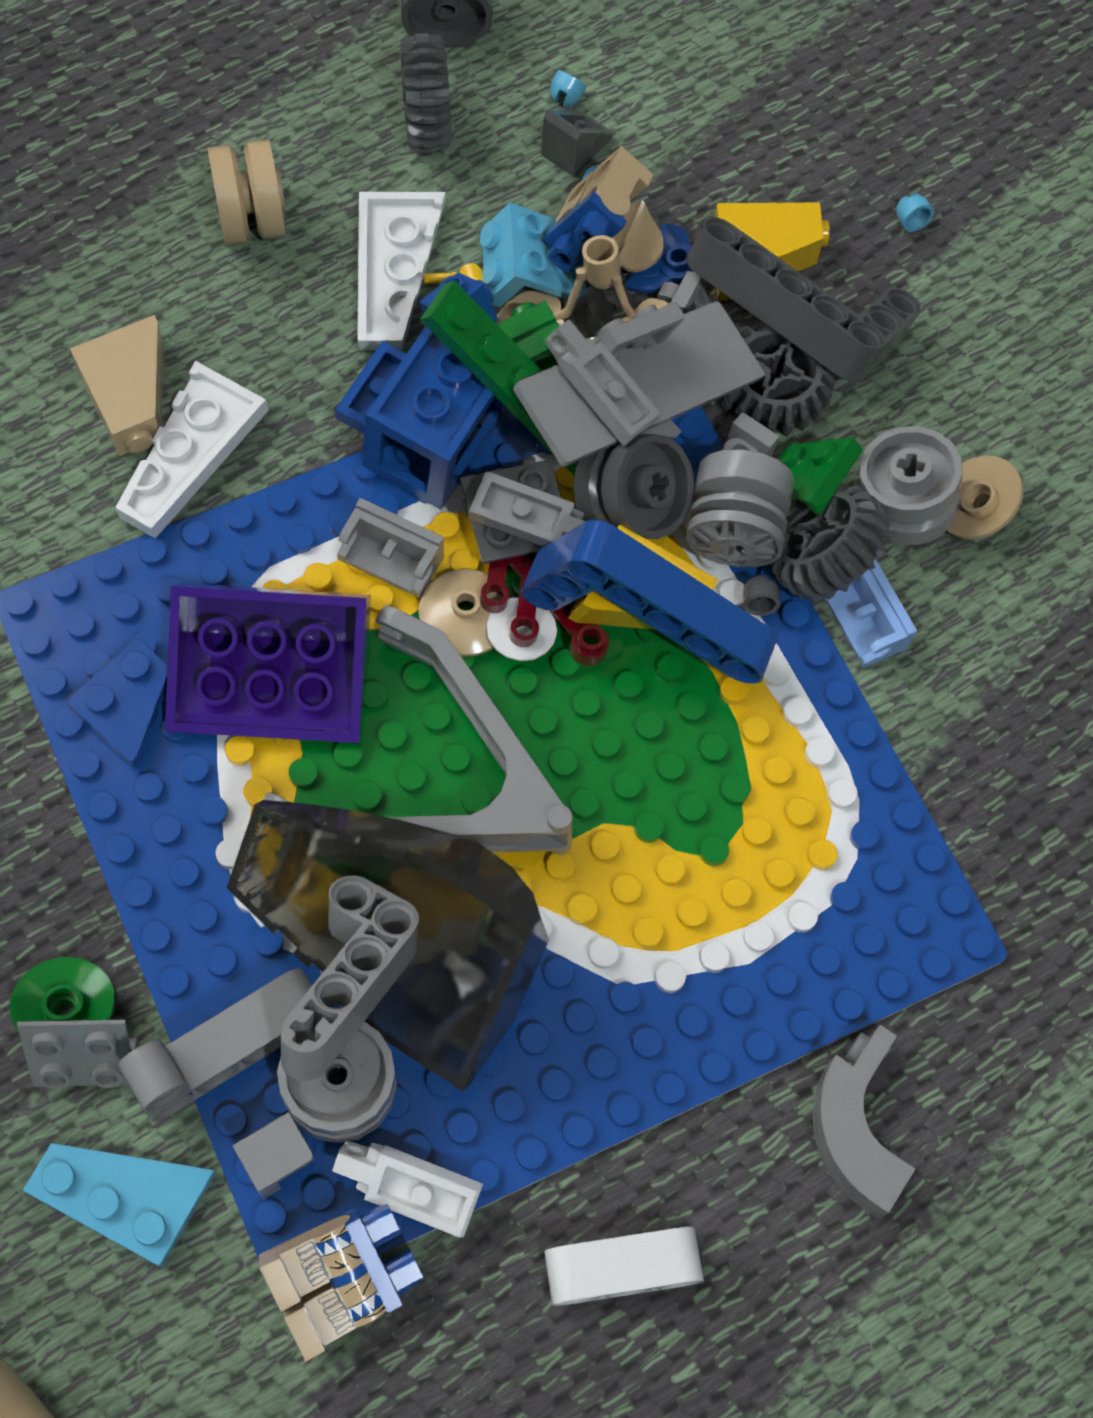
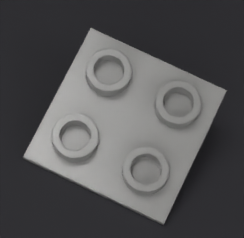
M125 1020L28 1021L17 1023L33 1087L62 1089L67 1086H99L102 1088H114L119 1085H128L118 1068V1063L128 1053L138 1048V1039L129 1038Z

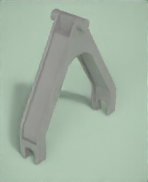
M384 606L375 622L382 624L379 629L380 634L378 638L389 646L435 669L506 774L502 791L488 807L472 815L323 819L272 793L266 794L257 811L264 814L261 821L266 826L325 856L551 851L554 854L562 855L567 853L572 845V812L563 805L446 634L440 629L391 606Z

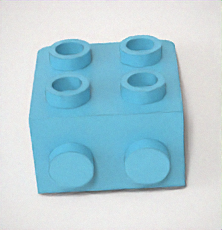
M509 202L491 221H488L483 226L480 233V244L483 253V282L493 294L494 301L492 305L497 307L503 306L524 286L568 300L577 278L576 269L584 267V264L582 262L579 266L573 267L566 273L548 259L547 255L552 247L543 239L547 231L553 227L556 221L555 218ZM585 281L576 303L581 302L586 297Z

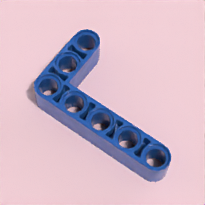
M589 520L540 548L521 589L522 597L531 605L543 610L554 611L595 591L729 677L748 684L760 683L763 680L777 642L775 631L617 527L601 520Z

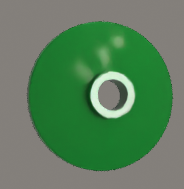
M60 957L47 960L30 969L16 984L10 1000L12 1023L18 1032V1022L110 1020L115 1007L114 989L107 974L90 961L75 957ZM70 1007L73 1009L67 1015H56L62 1008Z

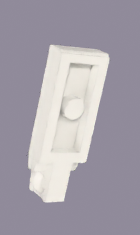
M346 1140L338 1152L332 1170L335 1173L358 1181L356 1189L366 1194L364 1200L379 1206L388 1204L391 1211L459 1238L464 1237L483 1187V1183L392 1147L371 1143L370 1147H366Z

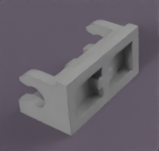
M359 498L356 508L338 538V541L342 542L337 553L338 560L417 598H421L444 558L443 536L362 498Z

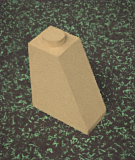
M155 315L70 348L77 371L119 456L129 452L139 453L147 450L153 444L152 439L159 426L162 427L164 343Z

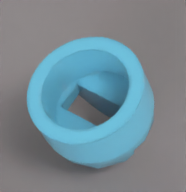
M557 70L550 85V96L554 102H557L560 95L563 94L566 96L563 107H569L580 100L587 86L577 78Z
M913 193L910 197L904 196L900 199L896 206V214L904 229L908 232H913L924 228L932 220L934 208L925 197L918 193Z

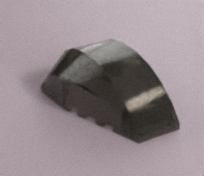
M262 800L256 803L226 888L273 934L280 931L297 947L293 954L305 966L310 967L314 964L322 973L346 945L336 939L328 928L329 889L337 879L344 876L365 878L413 905L419 914L417 952L365 1022L379 1031L386 1042L461 1091H464L472 1083L514 1022L550 940L542 922L533 892L509 864L480 843L453 834L394 818L354 810L299 802ZM390 932L391 934H400L398 932ZM361 968L360 970L370 971V970H373V969H370V968Z

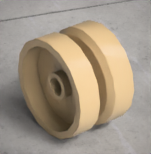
M262 139L246 143L244 155L247 171L241 172L238 169L235 150L230 144L207 147L225 246L247 243L250 233L246 214L255 213L258 234L263 240L286 237L282 209L285 208L279 168L274 165L270 140Z

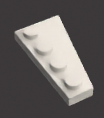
M197 361L194 362L189 371L190 380L184 391L179 390L171 404L173 411L164 427L159 426L153 437L152 442L154 446L146 460L140 461L115 507L119 518L155 539L269 411L266 399Z

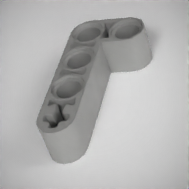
M344 876L332 883L329 889L328 928L336 939L346 945L285 1018L281 1026V1065L284 1072L291 1078L299 1081H310L320 1077L412 961L417 952L419 914L416 908L409 902L359 876ZM390 932H398L400 934H391ZM361 968H370V969H373V970L363 971V970H360V969H361ZM340 1005L343 1006V1008L332 1009L329 1006Z
M293 969L165 1047L160 1040H153L128 1053L118 1063V1068L146 1115L154 1122L167 1118L281 1047V1026L285 1018L312 987V984L303 969Z

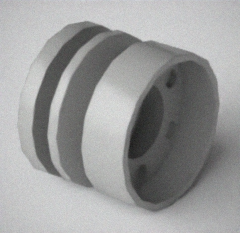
M743 449L722 450L711 453L702 459L699 463L693 495L696 502L691 507L685 538L690 549L703 558L734 567H759L771 564L779 559L784 548V535L788 523L785 516L788 514L791 505L795 480L790 468L778 459L763 453Z

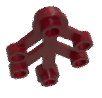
M527 555L490 562L487 583L481 589L480 604L484 610L490 613H499L507 607L509 589L504 583L509 564L521 578L517 614L511 622L509 637L518 647L532 646L536 642L539 632V624L535 619L536 607L522 597L521 589L533 561ZM491 592L499 593L503 599H501L500 601H492L488 599L486 595ZM570 603L558 610L550 611L572 636L570 654L577 663L584 666H595L604 660L609 647V637L603 628L595 624L576 623L569 619V614L573 608ZM525 626L532 631V634L523 636L516 629ZM583 637H593L599 643L589 645L584 642Z

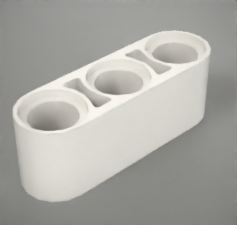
M694 1227L673 1228L570 1244L544 1251L552 1306L577 1304L684 1287L704 1282Z

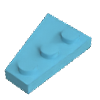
M51 1143L22 1191L162 1268L216 1172L210 1169Z

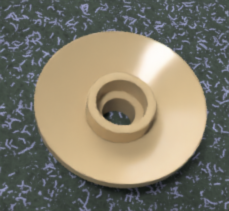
M980 456L963 462L959 511L953 525L946 531L962 539H980L990 536L1005 527L1016 515L1023 499V482L1016 468L1007 460L995 456ZM988 501L984 506L980 507L983 502Z
M473 569L453 570L437 577L426 588L419 604V620L444 632L461 657L478 656L494 649L488 639L486 628L490 612L484 610L480 604L481 589L487 583L488 574ZM491 592L486 595L488 599L492 601H500L501 599H503L502 596L496 592ZM462 601H470L475 606L471 610L464 611L458 608L457 605Z

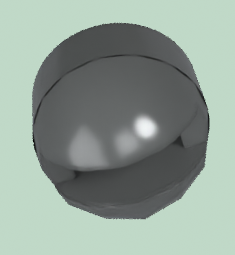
M758 575L750 578L744 585L743 608L746 612L752 615L764 616L772 614L780 608V590L777 582L773 579H768L764 575Z

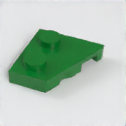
M854 437L833 440L825 439L823 441L803 444L794 443L786 447L780 453L778 460L790 468L795 478L792 499L800 505L805 503L815 515L821 514L863 451Z

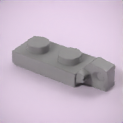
M570 319L556 328L544 341L556 358L560 369L564 370L563 373L623 447L661 417L660 412L603 342L600 341L595 344L589 338L585 339Z
M489 471L485 472L468 514V519L543 547L586 522L582 520L584 513L574 508L575 503Z

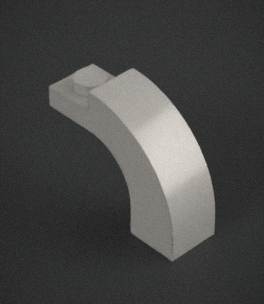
M881 1025L869 1037L862 1032L859 1034L845 1056L846 1059L852 1062V1065L837 1055L827 1064L816 1088L812 1113L815 1142L819 1155L831 1178L853 1202L877 1219H881L891 1211L915 1171V1168L888 1151L877 1141L870 1131L865 1118L864 1095L867 1085L897 1037Z

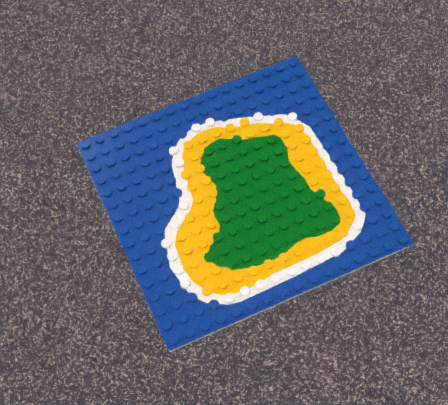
M490 405L459 451L456 464L494 408ZM702 407L671 419L682 431L672 440L683 448L691 463L694 490L700 461L707 455L722 451L724 448ZM507 409L463 477L550 460L560 497L575 503L574 508L577 509L573 491L575 476L566 467L561 466L555 456ZM394 439L390 440L384 449L383 460L428 484L431 460ZM363 451L166 526L156 539L146 534L0 590V621L170 1042L175 1041L293 969H303L313 985L346 945L336 939L328 928L329 889L337 879L344 876H359L406 900L416 908L419 914L417 952L409 965L365 1020L367 1024L380 1032L392 1052L397 1084L392 1109L381 1125L363 1138L350 1142L370 1147L371 1143L386 1145L483 1183L474 1212L1001 964L1007 957L1003 943L810 599L805 598L801 600L788 589H785L777 581L771 564L759 567H734L713 562L691 550L685 540L691 507L685 521L672 534L660 539L647 540L717 578L718 581L713 591L743 610L744 585L750 578L764 575L768 579H773L777 582L780 590V608L769 615H752L769 626L777 634L776 645L763 680L760 683L748 684L729 677L653 629L598 625L606 631L609 637L606 657L595 666H584L572 658L570 654L572 636L556 618L557 634L554 645L545 655L535 660L517 661L509 659L495 649L478 656L462 657L563 805L572 812V845L570 850L562 855L554 854L551 851L325 856L272 830L261 821L264 814L257 811L266 794L272 793L323 819L472 815L488 807L502 791L506 774L435 669L389 646L378 638L380 634L379 629L382 624L375 622L384 606L394 607L419 619L421 598H417L356 569L337 558V553L342 545V542L338 541L340 533L356 508L359 498H362L444 537V558L430 583L437 577L458 569H473L488 574L489 563L482 564L471 520L464 513L462 499L465 497L461 482H459L443 509L440 510L363 467ZM527 555L532 561H534L536 555ZM508 564L504 584L509 589V597L518 598L521 578ZM191 583L371 594L369 643L359 743L165 732V694L159 701V713L153 729L149 728L142 746L141 761L133 768L68 708L66 701L136 637L168 664L170 590L172 585ZM576 600L570 603L572 607L574 606ZM462 601L457 606L461 610L468 611L475 605L470 601ZM583 637L584 642L589 645L599 643L593 637ZM390 932L391 934H400L398 932ZM361 968L360 970L370 971V970H373V969H370V968ZM340 1005L329 1006L332 1009L343 1008V1006ZM281 1047L195 1100L258 1259L259 1254L327 1221L343 1216V1213L356 1206L360 1214L380 1207L364 1200L366 1194L356 1189L358 1181L332 1171L338 1152L345 1142L333 1143L315 1139L299 1126L297 1128L314 1156L313 1161L278 1182L282 1189L267 1198L262 1199L233 1145L289 1112L280 1095L277 1075L281 1058ZM335 1072L329 1076L330 1083L333 1085L342 1084L347 1078V1073L340 1077ZM392 1211L402 1234L378 1246L377 1249L380 1255L386 1254L437 1228Z

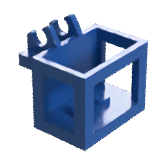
M425 326L407 354L385 341L380 343L336 407L335 418L364 434L363 467L442 510L458 486L460 477L465 475L507 408ZM490 405L494 408L456 464L459 451ZM391 439L431 460L428 484L383 460L384 449Z

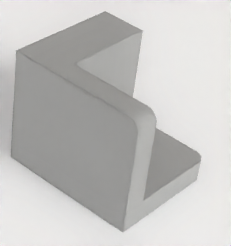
M289 1112L233 1145L236 1154L262 1199L282 1189L278 1182L308 1165L314 1159L310 1148Z

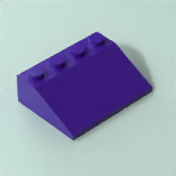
M191 583L172 585L170 590L165 732L359 743L369 643L371 594Z

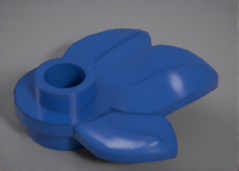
M662 224L659 228L664 244L661 258L656 264L644 271L632 272L625 282L626 289L644 293L659 292L665 282L680 285L687 271L694 272L686 262V257L692 247L687 231L678 225Z

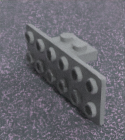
M718 301L683 314L676 302L659 309L655 305H650L638 312L632 320L623 322L621 318L615 319L602 327L597 333L600 339L595 344L600 341L603 342L660 412L661 417L644 431L753 384L765 375L760 364ZM559 365L518 381L513 390L559 464L565 467L620 442L563 373L564 370H561Z

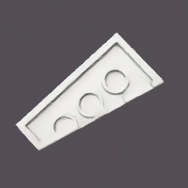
M359 192L358 350H376L382 341L399 350H403L446 203V192Z

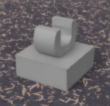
M690 271L686 272L680 285L665 282L657 295L658 299L667 301L669 304L676 302L683 314L712 303L705 279Z
M742 412L732 423L723 450L743 449L772 457L780 436Z

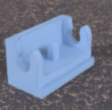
M876 558L873 561L875 568L867 570L861 576L862 581L856 580L851 583L847 592L838 590L830 600L823 596L863 668L908 649L917 633V629Z

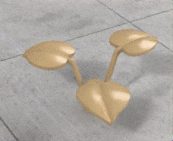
M641 199L631 204L630 210L623 216L627 220L624 228L613 238L598 235L584 243L582 248L584 267L576 269L577 278L564 309H562L561 302L556 296L539 290H530L508 301L497 313L498 321L495 323L498 324L510 318L513 310L524 303L533 302L536 305L545 300L552 310L557 323L561 326L565 323L563 319L568 318L572 314L585 280L598 289H607L612 286L615 288L622 309L627 317L622 318L623 322L632 320L638 312L650 305H655L657 309L669 305V303L663 300L650 298L643 301L634 310L628 301L622 285L621 267L629 272H641L656 264L663 254L664 244L661 231L651 217L645 202Z

